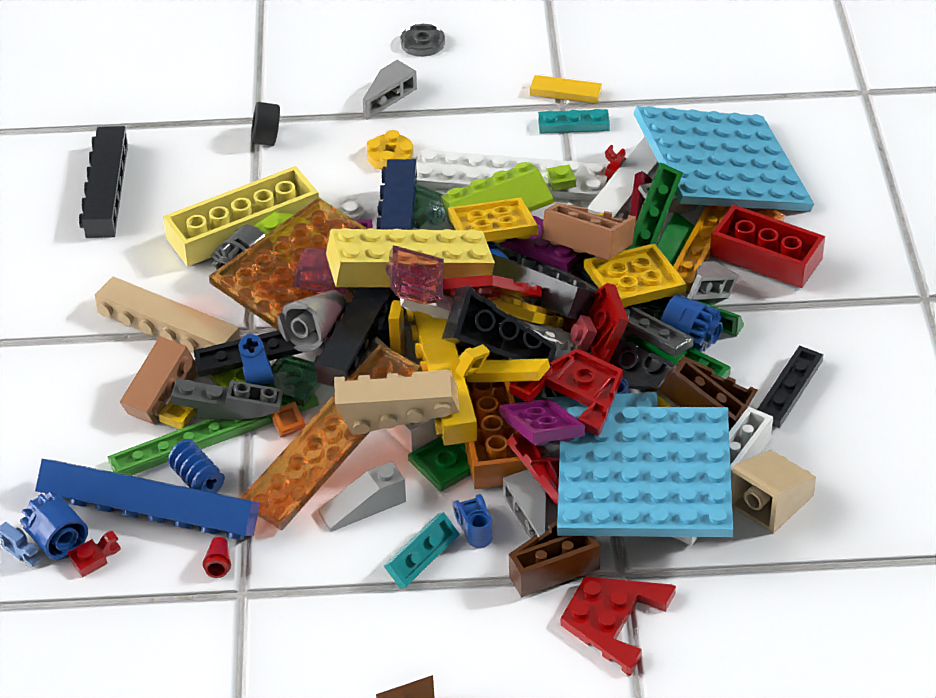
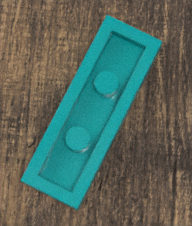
M608 109L549 110L538 112L539 134L610 131Z
M444 512L439 513L383 566L399 588H404L439 556L460 533Z

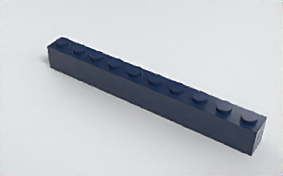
M387 159L386 169H382L381 175L382 184L385 185H380V200L383 201L378 202V215L381 217H377L376 227L381 230H413L417 187L416 159ZM403 307L404 328H405V316H406V310H405L406 308H405V307ZM388 316L377 337L390 348Z

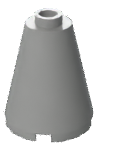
M330 290L288 303L282 308V313L278 316L279 330L283 338L287 342L290 340L296 346L293 348L306 353L315 351L332 331L336 321L344 314L347 304L346 299L340 292Z

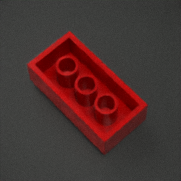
M733 204L711 233L710 256L803 288L823 259L825 236Z

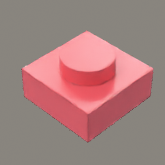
M580 315L570 332L574 346L579 345L580 350L585 352L588 351L597 334L591 318Z

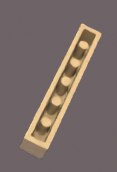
M114 276L94 294L97 311L102 316L114 319L126 326H131L145 334H150L157 338L161 336L185 345L193 353V350L241 339L238 326Z

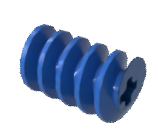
M192 439L182 440L171 450L168 458L169 466L189 488L217 493L221 489L225 480L224 474L220 473V469L202 452L199 446H196Z

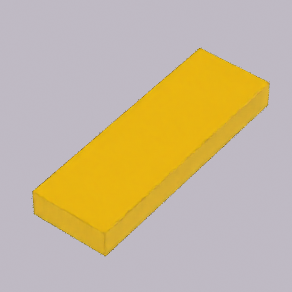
M534 75L530 86V95L595 104H598L602 91V83Z
M393 300L388 318L390 349L405 361L403 306H401L399 300Z
M548 359L485 360L480 370L466 376L467 382L539 381L550 368Z

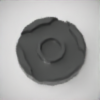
M415 24L410 26V30L406 31L405 29L400 36L402 49L413 56L434 55L440 52L445 45L444 32L437 30V27L432 24Z

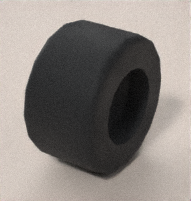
M256 103L251 128L252 143L269 146L275 145L280 121V106L278 104Z

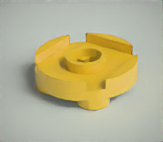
M389 130L386 134L370 139L366 143L368 162L380 170L383 169V166H387V159H412L414 155L412 141L400 135L397 130Z

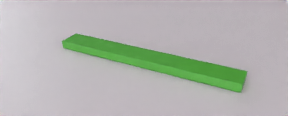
M307 382L283 392L281 406L296 402L300 412L319 406L318 398ZM270 415L239 420L207 419L107 456L108 462L113 472L132 476L167 463L171 450L182 440L192 439L196 446L204 449L271 424L273 421Z

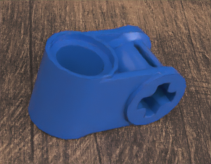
M254 334L243 336L239 342V351L246 383L262 386L275 382L272 367L261 339ZM255 346V352L250 353V347Z
M478 494L474 499L467 501H453L455 518L461 526L468 543L475 548L488 546L493 539L492 518L483 496Z

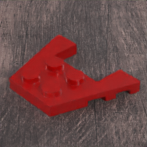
M495 275L441 279L442 295L452 298L455 296L456 289L464 286H470L476 290L477 294L485 296V299L489 300L501 299V295L511 294L519 299L542 297L541 286L534 285L529 287V283H513L512 279Z
M606 283L595 292L596 294L588 316L597 330V334L590 345L593 356L609 363L629 319L616 285ZM564 316L562 329L570 333L573 325L578 320Z
M577 348L550 362V368L539 381L512 382L509 385V393L529 403L546 386L588 406L577 420L585 425V431L599 437L623 378V369Z
M512 434L507 440L508 445L558 506L560 457L544 458L537 445L532 444L521 434Z
M585 576L561 616V626L588 646L592 644L602 652V656L609 662L615 661L622 667L621 670L631 676L642 656V649L616 639L637 602L666 612L676 594V586L672 584Z

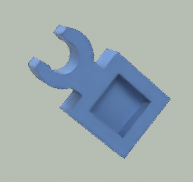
M7 522L0 525V542L4 549L19 560L23 559L31 567L41 561V558L35 554L39 549L33 543L27 542V536L20 528H14Z

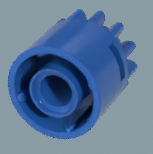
M680 294L672 297L661 319L662 322L693 338L692 348L704 352L707 346L710 347L711 344L713 345L717 342L723 326L719 322L721 320V316H719L721 311Z
M51 491L47 494V497L39 494L38 498L29 501L27 509L22 510V513L26 516L20 519L23 529L52 560L68 558L67 552L84 544L87 539L88 527L86 523L59 494L54 495Z

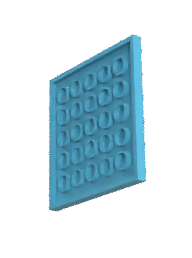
M636 106L633 114L658 163L661 162L683 172L675 192V196L680 204L728 207L734 204L744 208L794 211L812 210L814 206L813 200L763 116L758 114L719 113L717 111L706 112L695 109L680 110L675 108Z
M562 406L564 410L576 419L588 408ZM611 407L599 437L585 431V436L574 437L572 441H560L557 536L733 537L728 407Z

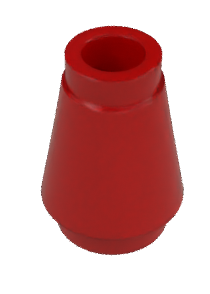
M215 537L211 540L202 563L206 574L212 578L224 577L231 569L228 542L223 537Z

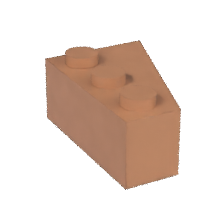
M556 203L544 211L541 238L550 241L551 244L556 246L564 245L573 248V251L578 253L595 255L599 260H609L632 245L636 216L628 215L627 219L612 217V212L604 211L603 215L588 213V208Z
M159 336L120 400L128 415L155 425L159 420L158 414L171 400L176 378L193 381L198 376L195 360L187 346Z

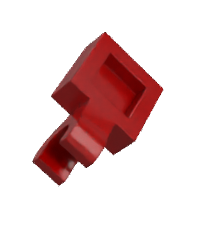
M610 145L605 151V157L610 162L605 170L607 182L627 159L625 158V149L622 148L616 154L613 151V145Z
M109 531L101 537L97 544L91 539L67 552L69 560L80 575L84 577L108 564L106 557L121 550L120 545L116 542L119 539L113 531Z

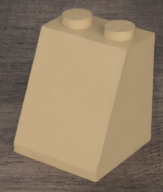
M773 450L766 451L732 467V508L774 534L814 496L816 476Z

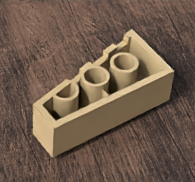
M450 370L413 372L412 377L391 373L387 374V378L370 379V375H360L358 380L345 381L344 377H334L335 405L352 435L366 434L375 430L390 429L403 424L418 423L422 420L446 417L450 414L459 413L458 386Z

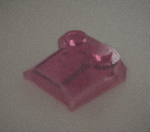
M393 245L389 254V262L386 266L390 288L401 299L424 305L442 301L444 259Z
M327 248L303 249L296 269L294 287L324 292L336 290L344 295L348 288L335 286L326 255Z

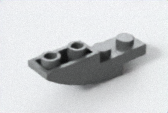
M176 378L171 395V404L197 409L196 417L222 420L250 419L279 412L284 390L230 380L229 388Z

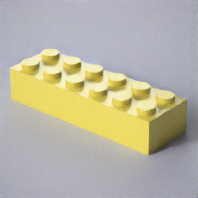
M297 166L163 216L166 239L188 267L211 258V255L215 252L214 250L240 226L248 224L255 227V224L274 212L301 215L305 220L319 216V192Z
M331 229L326 252L336 287H401L402 283L415 287H441V279L492 275L495 264L483 231Z

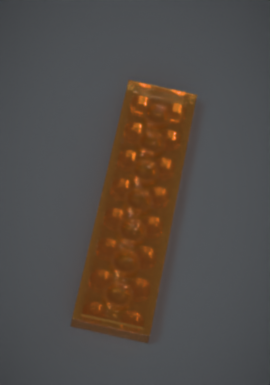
M379 344L347 381L358 380L360 375H370V379L387 378V374L391 373L412 377L413 372H422L423 370L415 362ZM334 394L241 498L260 502L258 516L282 531L370 432L357 435L351 434L335 405Z

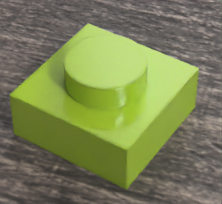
M570 164L546 168V177L553 191L576 187V177Z

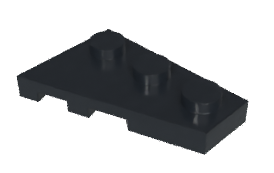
M622 339L619 340L609 361L610 364L623 369V378L628 382L629 389L660 392L657 390L667 373L676 365Z

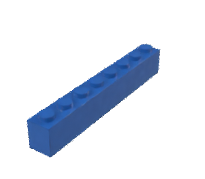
M43 458L41 459L35 488L36 492L45 493V497L51 491L54 495L59 494L61 497L69 498V504L86 507L87 502L96 504V510L112 512L113 508L122 510L121 515L138 518L139 513L148 515V521L164 523L165 519L174 520V526L190 529L191 524L201 526V532L217 534L218 530L226 531L227 537L243 540L244 535L254 536L260 502Z

